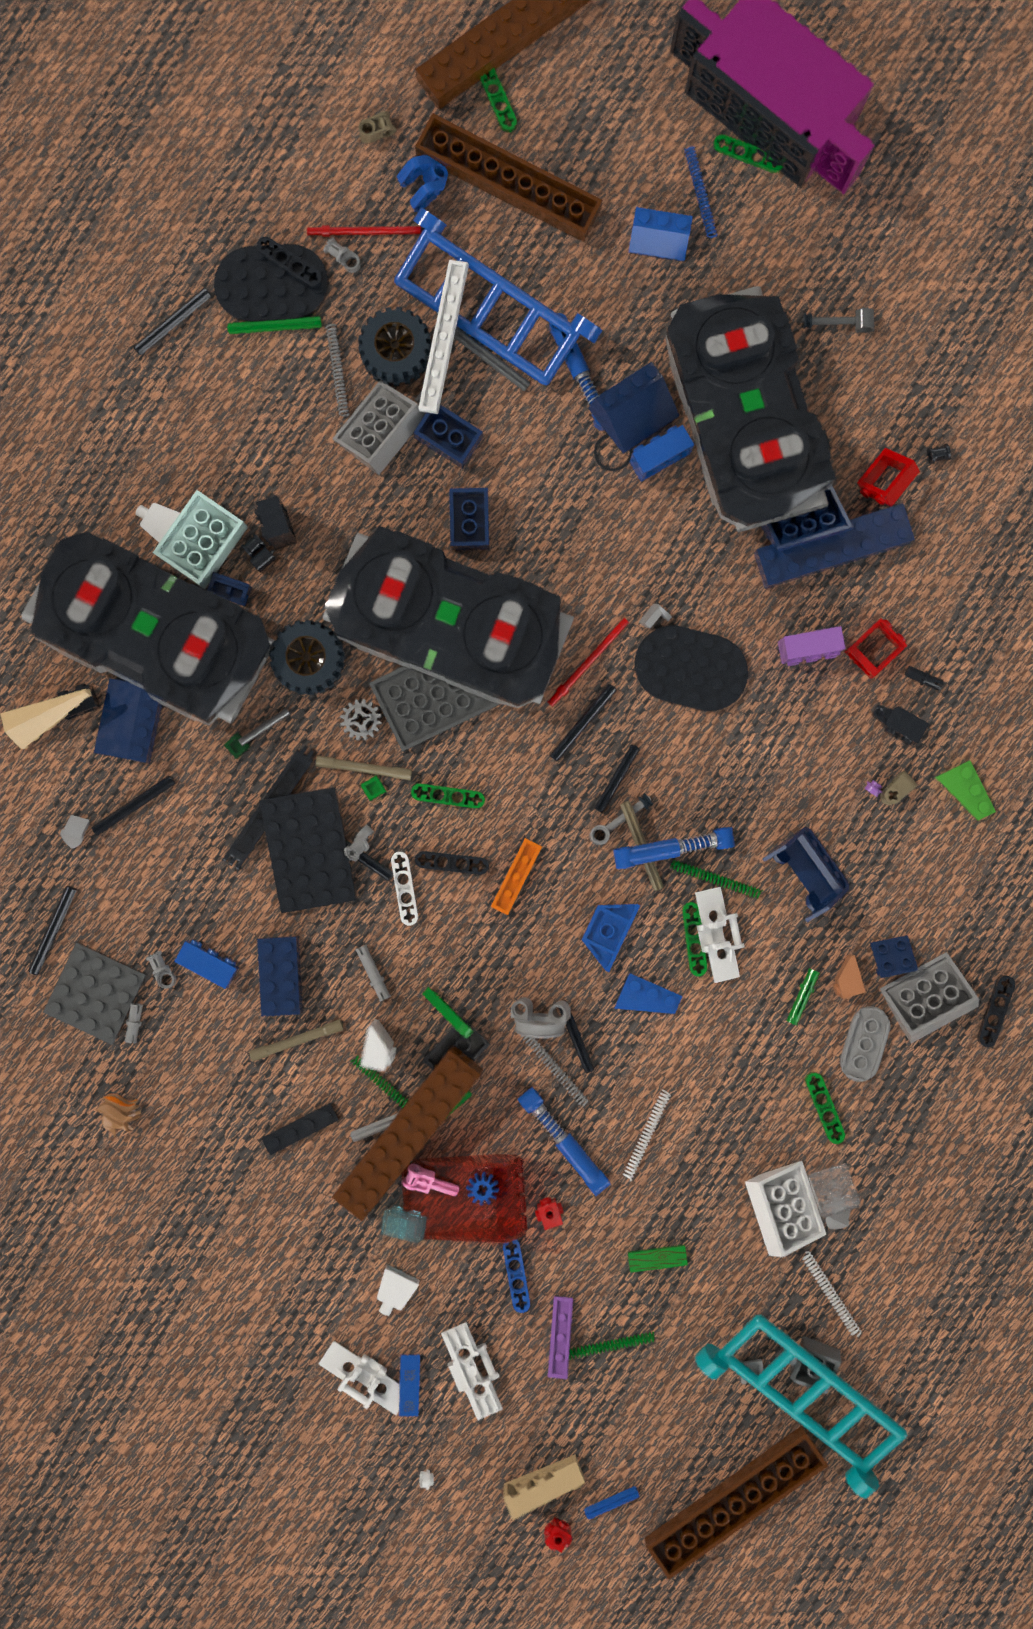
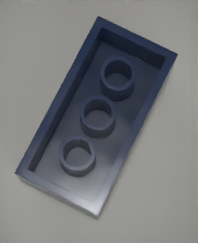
M299 936L257 939L261 1017L298 1015L303 1013Z

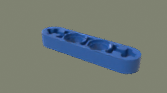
M509 1236L503 1241V1252L514 1309L519 1313H524L530 1307V1298L521 1247L516 1237ZM509 1241L517 1244V1246H514V1254L519 1253V1256L512 1255L507 1257V1255H511L510 1248H506L509 1245ZM512 1260H518L520 1267L513 1270L510 1268L509 1263ZM521 1279L524 1285L522 1288L516 1289L513 1287V1281ZM522 1293L523 1301H527L523 1308H520V1305H516L519 1302L518 1294Z

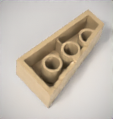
M576 1454L504 1483V1500L512 1520L571 1490L580 1488L585 1483L584 1474Z

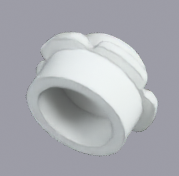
M428 1469L420 1472V1488L428 1490L430 1486H433L434 1475Z

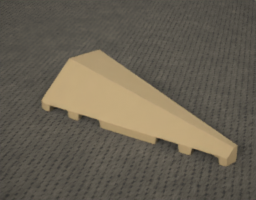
M80 690L0 713L4 732L20 749H27L30 743L38 740L41 734L59 723L68 715V712L73 708H77L85 698L92 696L91 690Z

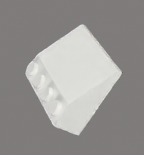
M802 1161L760 1174L745 1181L769 1256L784 1257L826 1235Z

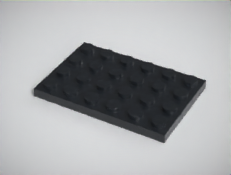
M336 787L259 800L281 913L356 901L357 895L350 858H347L348 855L346 856V853H344L347 843Z

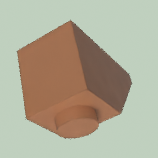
M852 954L847 955L835 977L836 984H833L835 994L839 995L842 999L866 993L855 955Z

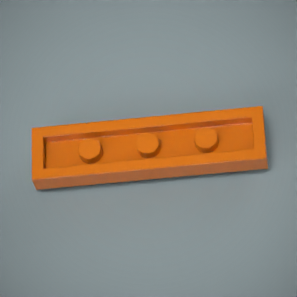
M526 838L524 839L491 905L492 908L506 915L509 914L542 846Z

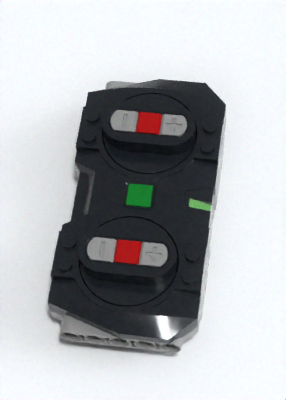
M756 286L731 294H716L681 304L678 309L671 312L672 321L666 332L665 339L670 359L669 364L697 446V453L712 505H715L720 518L736 526L737 532H742L828 506L824 491L831 487L836 480L830 461L832 457L821 422L818 421L816 414L808 411L795 370L799 360L796 352L797 345L787 313L783 311L779 296H763L761 287Z
M378 526L370 537L357 533L344 566L336 578L325 605L323 620L331 622L339 639L357 647L359 650L438 678L450 685L499 705L501 703L520 708L531 702L541 703L574 617L560 612L561 596L543 590V587L507 573L506 575L500 572H495L491 575L446 558L443 550L434 547L433 544L400 531L395 532Z
M88 531L60 539L41 573L37 588L22 613V619L32 624L30 633L37 640L58 653L99 673L108 671L144 689L150 698L194 721L196 720L209 726L217 718H221L231 724L234 722L266 663L269 653L273 649L271 645L275 641L267 636L260 617L209 590L206 591L194 584H189L159 569L156 565L140 558L137 554Z

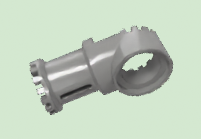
M333 237L326 242L327 244H325L323 252L335 257L336 261L343 265L348 272L354 273L360 269L361 262L357 254L346 246L343 247L338 244ZM351 258L357 260V264L354 267L347 266V261Z
M365 825L354 839V843L344 849L345 855H348L347 858L350 857L352 861H357L359 855L369 849L366 839L368 840V836H372L375 831L368 825Z
M160 950L155 952V954L153 953V955L147 956L146 960L150 962L154 970L152 973L159 986L164 989L172 988L176 984L177 979L169 966L165 964L161 956L162 951ZM166 974L172 978L170 985H164L162 982V978Z

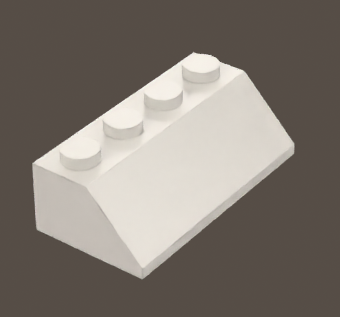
M377 1019L368 1027L361 1066L385 1071L387 1066H390L395 1059L397 1048L393 1047L394 1041Z

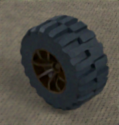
M391 307L385 308L386 311L383 313L380 310L375 312L376 316L374 318L370 316L366 320L367 325L362 326V334L358 337L360 357L369 375L372 374L375 380H382L388 386L390 382L394 383V386H400V382H405V385L411 384L410 380L412 378L416 381L420 378V373H425L432 345L428 327L425 323H422V318L418 315L414 316L413 311L407 309L406 312H403L402 307H396V310H391Z
M299 620L295 621L293 625H286L283 632L279 631L277 633L278 637L272 643L273 649L269 653L271 658L270 665L275 677L286 688L301 695H315L318 692H325V689L329 687L332 688L335 685L334 682L340 679V673L345 667V653L342 643L328 626L326 627L318 621L306 620L301 622Z

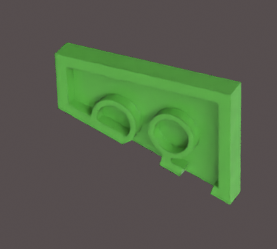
M970 760L935 777L976 820L996 812Z

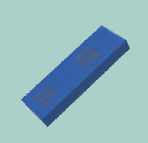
M400 1354L399 1416H419L420 1354Z

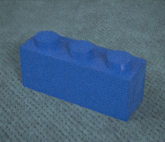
M194 939L185 941L174 962L224 989L228 988L239 969L235 965L236 962L228 957L225 959L219 957V952L211 948L208 950L202 948L203 944Z

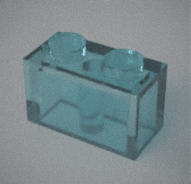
M392 1206V1209L384 1211L381 1234L414 1243L424 1240L427 1217L420 1215L418 1211L406 1212L403 1211L402 1207Z

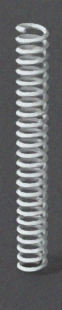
M665 1090L662 1091L666 1094L660 1093L664 1097L658 1096L661 1100H657L662 1105L655 1103L660 1108L654 1106L653 1108L657 1111L652 1110L657 1115L650 1114L654 1118L648 1117L653 1121H647L652 1126L645 1124L650 1129L644 1128V1130L649 1133L642 1131L647 1136L641 1135V1137L646 1140L639 1138L644 1143L637 1142L643 1147L635 1145L642 1151L634 1149L640 1154L632 1152L637 1157L631 1156V1158L636 1161L629 1159L635 1165L628 1163L633 1168L626 1166L632 1172L624 1170L630 1174L623 1173L630 1181L634 1177L633 1174L637 1170L636 1167H639V1160H642L641 1157L645 1153V1149H647V1142H650L649 1139H651L650 1135H653L652 1132L655 1131L653 1128H656L655 1125H658L657 1121H660V1114H663L662 1111H664L663 1107H666L665 1104L668 1103L666 1100H669L668 1097L671 1096Z
M806 1251L805 1253H809V1255L802 1258V1260H806L805 1264L808 1263L806 1267H809L808 1270H812L811 1273H814L813 1277H815V1280H818L819 1286H822L821 1290H824L823 1293H826L827 1299H831L830 1303H832V1306H835L834 1309H837L836 1312L838 1316H841L840 1319H843L842 1322H845L844 1325L847 1326L846 1329H849L848 1332H851V1335H855L860 1331L857 1335L859 1337L861 1330H859L857 1323H855L847 1308L844 1307L845 1305L842 1304L843 1301L840 1300V1297L834 1291L830 1281H827L828 1278L825 1277L826 1275L819 1268L811 1252Z

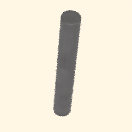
M286 708L238 739L239 743L242 746L290 715L289 711Z

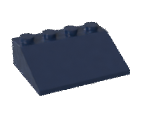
M652 362L596 397L588 408L623 454L680 416L664 377Z
M833 486L824 491L828 506L761 526L765 536L778 552L853 530V526Z
M109 678L94 753L150 764L162 704L150 698L144 689L128 681Z

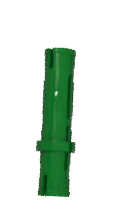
M811 968L808 969L803 984L801 983L799 986L801 989L786 1019L787 1022L798 1026L811 993L815 991L813 988L820 972Z

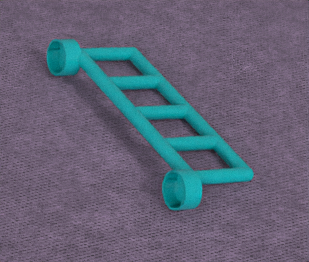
M756 1315L722 1349H719L714 1344L707 1343L695 1355L698 1367L706 1376L716 1380L729 1368L852 1464L853 1466L846 1471L845 1478L850 1488L858 1496L867 1499L879 1489L878 1478L871 1469L906 1439V1429L764 1316ZM761 1329L785 1348V1350L757 1375L734 1357L733 1354ZM796 1357L821 1378L792 1403L768 1383ZM830 1386H833L856 1406L828 1431L806 1414L804 1410ZM868 1414L892 1434L863 1459L840 1441L839 1438L864 1415Z

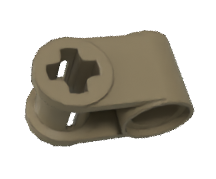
M382 111L372 117L363 119L359 123V136L362 142L370 144L395 134L396 127L392 125L388 111ZM365 130H371V131H372V132H370V133H368V134H367V133H364Z
M904 770L882 790L883 793L880 794V800L885 805L897 804L914 790L918 784ZM889 793H893V794H894V795H892V798H893V799H889V798H888V797L890 796Z

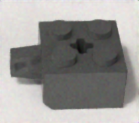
M803 1336L799 1345L837 1374L841 1365L840 1349ZM796 1357L789 1363L790 1379L797 1384L810 1388L821 1378ZM830 1387L823 1393L828 1394Z

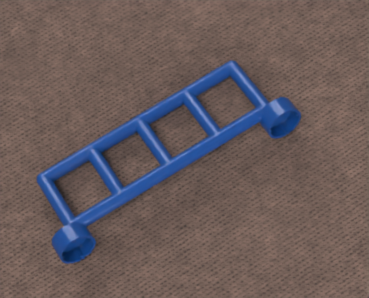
M422 207L420 208L413 221L424 229L394 278V282L398 287L438 313L444 282L436 295L432 296L410 281L408 277L429 242L455 258L456 261L468 262L469 269L489 281L493 286L471 322L459 314L456 326L545 386L550 384L580 335L595 344L603 331L601 328L578 313L570 323L443 237L441 234L447 224ZM502 292H505L530 309L508 346L481 329L482 324ZM539 316L567 334L544 371L517 354Z

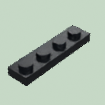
M330 1102L267 1134L261 1139L269 1155H272L337 1122L339 1118Z

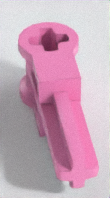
M417 1164L409 1165L408 1174L402 1180V1185L405 1188L427 1194L430 1189L456 1196L459 1192L458 1185L436 1179L434 1171L424 1169Z

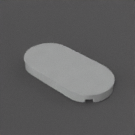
M867 1006L854 1014L840 1056L842 1072L846 1077L856 1082L867 1081L877 1073L890 1032V1021L887 1015L877 1007Z

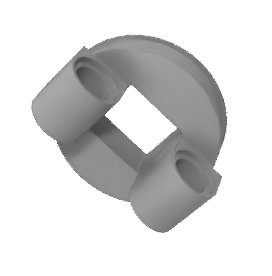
M522 997L513 1003L511 1007V1018H514L516 1023L514 1030L519 1035L532 1038L562 1036L566 1032L565 1025L570 1019V1006L566 1001L561 1000L550 1007L549 1014L533 1013L532 1001L529 998ZM519 1004H523L525 1006V1012H522L519 1009ZM556 1007H560L563 1010V1015H559L556 1012Z

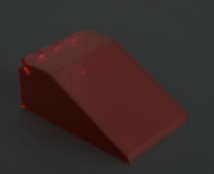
M484 1154L413 1159L401 1173L403 1180L408 1174L409 1165L417 1164L424 1169L434 1171L436 1179L459 1186L458 1194L452 1196L430 1189L427 1194L417 1190H409L402 1185L405 1238L506 1244L525 1235L527 1215H521V1213L526 1212V1199L524 1195H520V1193H525L524 1176L518 1175L524 1173L523 1159L516 1154ZM484 1171L487 1178L490 1174L493 1175L491 1181L498 1180V1184L495 1187L499 1188V1192L495 1193L497 1195L496 1200L490 1198L491 1204L488 1205L486 1200H484L483 1206H480V1200H477L476 1203L472 1202L475 1196H467L470 1190H467L466 1186L471 1184L469 1182L470 1178L475 1179V1173L482 1177ZM480 1185L479 1191L483 1190L482 1192H486L487 1187Z

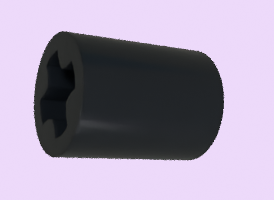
M264 547L249 561L261 573L276 560L272 555L274 550L269 551Z

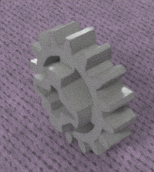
M356 699L355 705L349 702L350 708H343L346 714L340 715V718L344 719V722L340 723L341 726H346L344 733L350 731L349 737L353 738L356 735L357 741L361 737L366 741L367 735L374 737L373 731L379 732L380 730L377 728V725H382V722L378 721V718L382 717V715L376 714L379 708H372L373 702L367 705L365 699L362 700V703H359ZM362 707L369 709L372 714L364 713ZM355 710L354 716L349 718L351 712ZM360 715H362L363 718H367L363 721L362 725L359 722H355L359 719ZM373 722L372 727L369 730H367V726L369 725V723ZM350 726H357L360 733L352 730Z

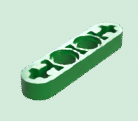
M495 68L489 71L490 80L487 81V76L484 74L480 77V82L502 131L510 133L515 130L517 120ZM489 86H498V92L490 93L488 91ZM498 102L506 104V108L502 111L498 110L495 106ZM506 113L508 120L513 121L511 122L510 127L507 124H505L504 115Z
M723 134L718 135L714 140V149L721 154L771 173H778L783 167L782 165H777L776 168H773L772 163L768 161L766 165L763 164L766 160V152H764L765 157H763L762 161L755 162L752 159V155L757 153L756 149L759 148ZM724 139L725 144L729 146L731 142H733L734 144L731 148V152L728 151V146L724 145L723 148H720L719 143H717V141L721 142V140ZM742 146L745 149V153L737 155L734 151L735 147Z
M416 784L411 789L412 797L423 802L474 809L481 808L485 803L484 795L478 791L428 784ZM422 787L423 791L428 792V788H432L430 800L426 799L428 795H421V798H418L414 791ZM437 789L444 792V797L441 800H435L433 797V793ZM455 792H460L463 795V800L460 803H455L452 800V795ZM466 793H470L469 797L471 798L479 795L482 802H478V805H474L473 801H468V805L464 804Z
M688 902L682 907L690 972L700 977L707 971L706 954L702 952V948L698 954L691 952L690 947L692 944L698 943L700 946L701 944L698 933L690 935L688 927L691 924L698 926L702 925L698 905L694 902ZM689 905H692V908H696V912H693V918H698L697 922L690 921L687 923L686 919H690V914L686 913ZM702 956L703 959H699V964L703 966V969H700V973H697L696 970H693V967L696 966V960H691V957Z
M429 986L422 995L460 1034L468 1039L474 1032L473 1029Z
M810 1072L805 1077V1084L825 1134L830 1142L840 1144L845 1139V1132L825 1082L820 1074ZM812 1076L819 1078L817 1086L818 1088L823 1087V1090L812 1092V1090H816L815 1086L809 1083L812 1080ZM825 1094V1103L818 1104L816 1101L817 1095ZM828 1111L832 1112L834 1116L830 1122L824 1121L823 1118L824 1114ZM834 1125L835 1130L841 1133L838 1135V1139L831 1137L833 1130L831 1127L827 1129V1126Z

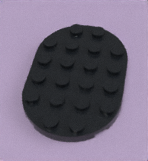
M280 244L321 273V286L312 289L263 257L259 253L257 246L242 247L229 253L219 264L214 277L215 294L223 310L241 322L309 317L323 304L328 292V275L323 262L312 250L304 246ZM262 245L263 250L267 248L272 252L273 255L274 251L270 248L269 245ZM280 253L277 255V260L279 262H283L287 259V255L285 253ZM297 263L293 266L292 270L297 273L301 272L303 266ZM306 272V275L310 278V282H312L313 280L317 281L316 275L312 277L308 274V272Z
M664 626L649 633L639 645L634 660L636 677L649 695L664 702L701 711H718L730 706L741 696L748 680L746 659L733 642L718 635L681 626Z

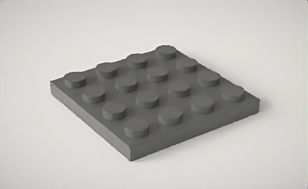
M76 942L43 1013L113 1045L129 1014L130 1003H134L147 974Z

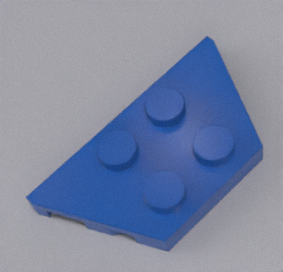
M638 904L597 905L581 940L606 972L610 971L639 910L640 905Z

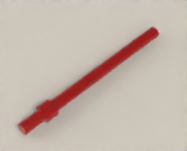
M322 225V227H307V235H322V237H330V235L421 234V226L330 227V225Z
M625 618L620 621L563 685L560 684L556 689L557 692L547 702L551 707L562 696L565 697L569 693L572 685L629 624Z

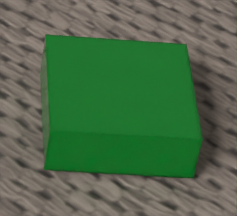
M377 775L360 785L369 801L387 792Z

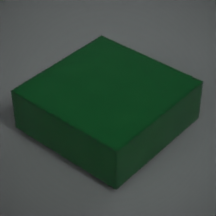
M238 732L224 744L236 759L251 747L248 743L243 746L239 743L238 739L242 736Z

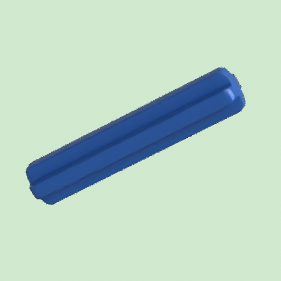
M633 1486L584 1509L585 1515L590 1520L639 1498V1492Z

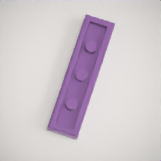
M554 1296L548 1377L568 1378L573 1310L572 1297Z

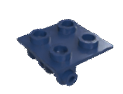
M908 935L870 943L877 965L876 974L880 978L918 971Z

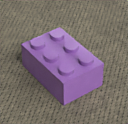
M841 626L785 636L778 641L782 664L787 663L788 666L798 665L803 662L802 660H806V663L816 662L824 656L825 660L836 658L841 655L840 652L845 650Z

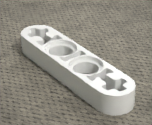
M396 852L391 858L400 917L405 925L411 926L418 920V911L409 858L404 852ZM398 855H401L402 858H405V861L402 862L403 868L407 867L408 871H399L396 873V868L400 869L399 863H395V859L398 858ZM402 873L406 874L409 878L408 883L405 885L398 882V876ZM405 892L410 893L412 896V900L408 904L403 903L401 900V896ZM413 904L414 909L410 908V913L414 914L415 918L412 919V922H409L408 919H404V916L407 915V909L402 910V906L408 907Z

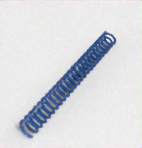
M691 146L685 149V157H687L686 160L688 161V168H690L691 179H693L694 190H696V197H698L697 201L699 208H701L700 212L707 237L713 238L718 234L716 233L717 230H713L716 227L713 226L715 224L713 222L714 219H711L713 217L711 215L712 212H709L711 208H708L710 207L709 201H706L708 197H706V190H703L705 189L704 183H701L703 182L700 175L702 172H699V161H696L698 159L696 157L697 154H694L696 150H693L695 147Z

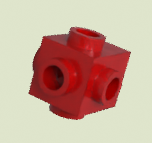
M551 1197L541 1199L540 1203L537 1204L538 1210H535L538 1222L542 1221L544 1230L562 1225L561 1214H564L561 1202L557 1203L556 1198L551 1199Z
M554 1517L551 1523L546 1525L543 1532L547 1547L561 1553L565 1547L568 1548L573 1539L570 1525Z

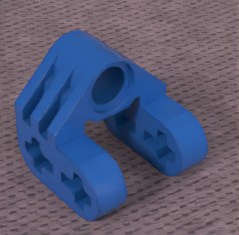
M428 155L416 156L410 159L397 175L401 187L412 184L419 175H423L425 184L419 188L410 200V205L414 212H418L421 207L425 209L432 200L437 198L441 191L444 190L448 177V171L445 166Z

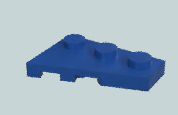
M629 973L614 1009L675 1014L682 996Z

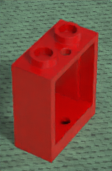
M884 448L857 484L860 488V493L864 497H871L880 505L886 504L892 507L919 474L920 470L915 460ZM889 465L901 472L884 491L873 486V484Z
M882 618L877 620L844 651L870 679L874 678L908 646L905 643V638L899 633L896 634L892 629L891 623ZM876 628L896 647L877 667L857 648Z

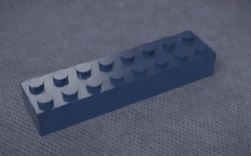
M902 503L851 519L850 522L853 530L779 552L773 545L757 549L754 552V556L765 589L910 544L915 538L904 504Z

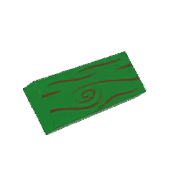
M685 1244L628 1252L630 1273L688 1265Z

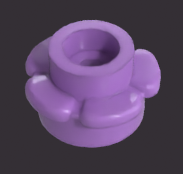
M876 781L866 782L865 789L874 796L878 797L880 793H883L881 790L882 785Z

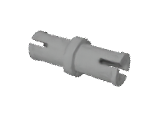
M130 1003L129 1018L126 1020L127 1031L124 1040L127 1043H132V1041L137 1043L138 1030L142 1024L140 1018L143 1004Z

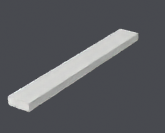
M449 260L418 407V410L421 412L434 414L439 412L469 267L468 262Z

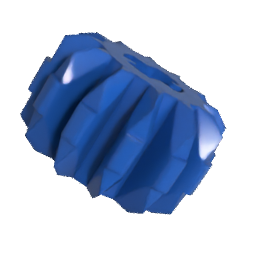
M484 1171L482 1177L475 1173V1179L470 1178L469 1182L471 1184L466 1186V1189L470 1190L467 1196H475L472 1202L476 1203L477 1200H480V1206H483L484 1200L489 1205L491 1204L490 1198L495 1200L497 1198L495 1193L499 1192V1188L495 1186L498 1184V1180L491 1181L493 1175L490 1174L487 1178ZM480 1185L487 1187L486 1192H482L483 1190L479 1191Z

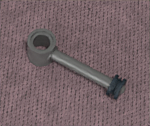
M857 309L855 317H812V313H809V315L804 313L801 323L803 324V329H811L812 325H854L855 332L869 333L874 331V309Z

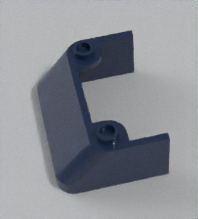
M808 827L797 831L762 858L765 862L773 857L777 863L782 865L788 862L809 892L806 896V905L812 911L805 919L806 922L830 910L849 890L847 879L813 831Z

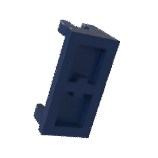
M213 572L208 590L235 604L246 607L252 587L250 584Z

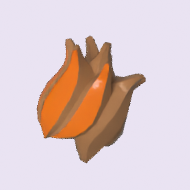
M116 1093L104 1096L103 1100H105V1103L96 1109L97 1112L103 1113V1127L111 1132L114 1137L116 1129H123L129 1132V1129L133 1131L134 1129L129 1122L140 1118L138 1114H141V1110L134 1111L139 1108L136 1105L138 1100L129 1101Z

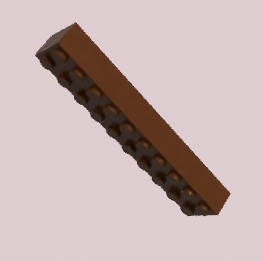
M511 0L415 69L417 81L440 110L479 82L481 76L484 74L486 76L489 75L490 70L493 68L496 70L591 0Z
M432 113L415 145L416 156H430L445 166L448 173L582 242H585L601 211L602 199Z
M452 1045L337 1188L332 1198L360 1221H363L481 1076L483 1068Z
M800 1426L644 1538L646 1548L668 1580H670L829 1465L803 1426Z

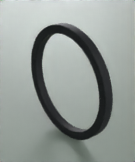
M605 434L597 441L595 445V460L598 463V465L605 470H621L624 467H626L630 462L632 456V449L629 450L628 460L622 466L617 468H609L604 466L597 457V447L604 438L609 437L608 434Z

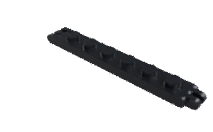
M304 745L301 751L297 749L264 799L290 795L312 763L313 759H311L314 751L311 749L308 755L304 754L308 748L306 745ZM260 805L222 859V861L226 862L229 856L232 857L228 864L230 866L235 861H238L239 863L235 866L237 871L265 832Z

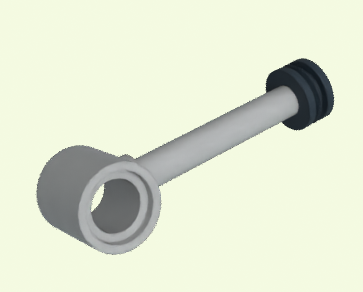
M643 793L641 797H638L639 802L632 807L634 812L637 813L642 808L649 809L648 806H653L651 798ZM621 814L606 826H595L590 831V841L595 845L605 844L609 840L610 832L626 821L624 814ZM601 830L604 832L605 837L602 841L595 839V831Z

